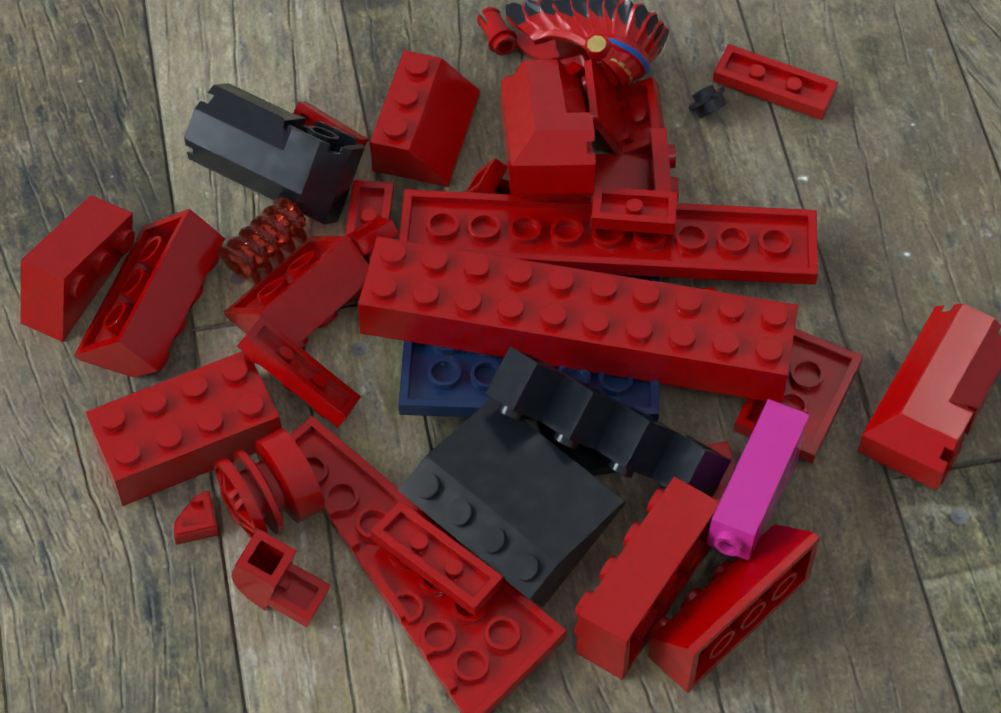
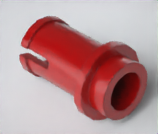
M496 7L483 9L482 13L488 22L480 14L477 15L476 20L488 38V48L493 53L501 56L511 53L517 45L516 32L512 28H508Z

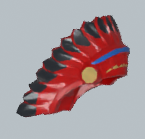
M526 0L522 5L515 2L505 5L506 19L524 33L517 35L516 48L524 55L532 59H558L565 67L572 62L584 66V61L593 58L616 89H621L635 80L643 78L650 72V64L661 53L669 33L667 26H664V22L660 19L658 20L656 12H648L644 3L633 4L631 0H540L539 3L533 0Z

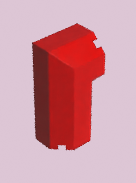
M558 59L524 60L517 66L518 71L510 78L508 74L501 80L500 112L510 194L533 202L591 201L594 194L596 168L595 153L592 151L591 141H595L592 114L591 112H586L581 80L574 74L572 76L568 73L565 66Z
M964 303L954 304L950 311H943L944 306H935L865 428L857 451L935 490H938L947 478L963 447L961 444L965 434H969L974 421L1001 374V336L998 333L1001 325L994 317Z

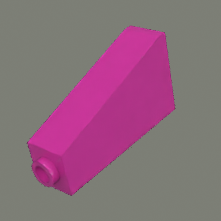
M770 399L767 400L712 517L707 545L717 548V550L725 555L738 556L749 561L797 466L810 414Z

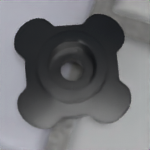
M713 84L694 93L692 98L695 102L689 105V110L694 109L698 117L702 118L727 104L722 95L725 91L724 87L715 90Z

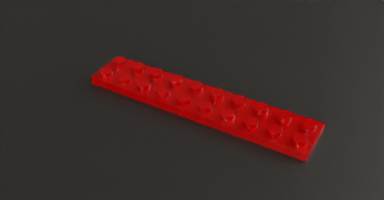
M405 189L399 234V240L614 275L816 285L817 210L677 203L675 234L671 235L592 229L593 199L591 201L533 202L509 194Z

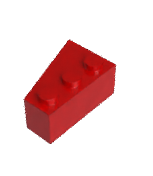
M90 195L21 259L20 323L63 342L124 254L131 249L135 239V233L132 231L133 213Z

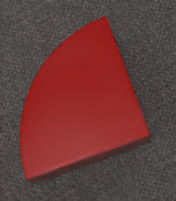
M210 490L194 496L190 500V504L176 518L174 523L176 545L219 535Z

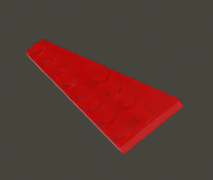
M312 415L290 434L306 457L319 483L325 502L323 512L460 713H491L566 639L567 630L504 578L501 588L473 616L371 539V530L400 500L470 551L466 546L398 491L399 489Z

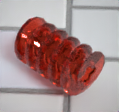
M277 197L272 206H267L262 211V216L253 218L250 226L243 227L239 232V236L232 237L228 241L227 247H221L218 252L231 271L239 277L258 285L262 279L257 269L265 274L272 273L273 266L269 259L277 264H282L285 258L281 249L289 254H293L296 250L292 238L302 244L307 241V234L303 229L307 224L306 219L295 203L285 197Z

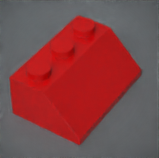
M403 50L370 140L372 171L449 187L480 98V90L444 59Z
M311 236L223 313L246 334L262 316L299 347L303 348L308 343V335L316 328H322L330 324L338 316L336 311L346 302H352L360 297L369 264L350 236Z

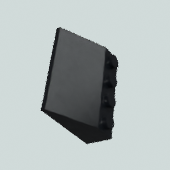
M491 398L427 454L398 491L488 566L501 574L506 581L529 600L544 607L627 502L523 419L518 421L498 410L500 402Z

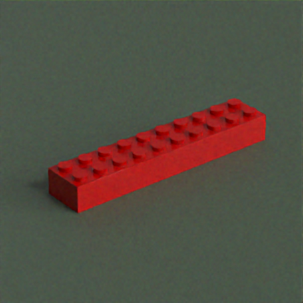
M377 236L359 298L358 312L360 334L504 357L511 346L553 366H566L570 369L582 371L584 369L594 373L603 372L606 375L624 378L633 377V379L648 382L654 380L659 381V384L761 401L770 399L782 404L789 371L798 305Z

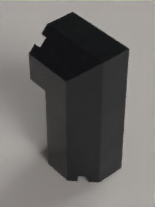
M232 84L213 85L207 92L214 95L209 103L200 101L194 108L184 138L185 145L193 150L187 152L188 159L323 225L338 222L365 149L362 144H357L358 139L345 131L317 121L315 126H305V117L295 115Z

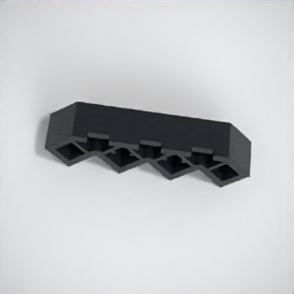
M511 346L509 347L486 391V394L500 402L498 407L500 412L518 421H521L524 415L541 421L556 431L553 436L556 441L574 450L577 449L579 444L599 451L611 459L608 465L611 469L628 478H632L636 472L652 478L662 486L667 487L673 477H676L708 496H713L731 462L730 459L687 434L684 436L667 427L660 420L632 406L628 407L614 400L607 393L554 369L553 365Z

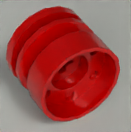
M283 428L255 442L258 463L255 464L250 456L240 449L233 454L236 468L225 457L214 464L215 474L220 484V493L233 519L244 529L250 539L257 528L268 534L266 524L276 535L284 530L280 511L282 509L294 521L299 523L325 508L324 497L311 466L296 441Z

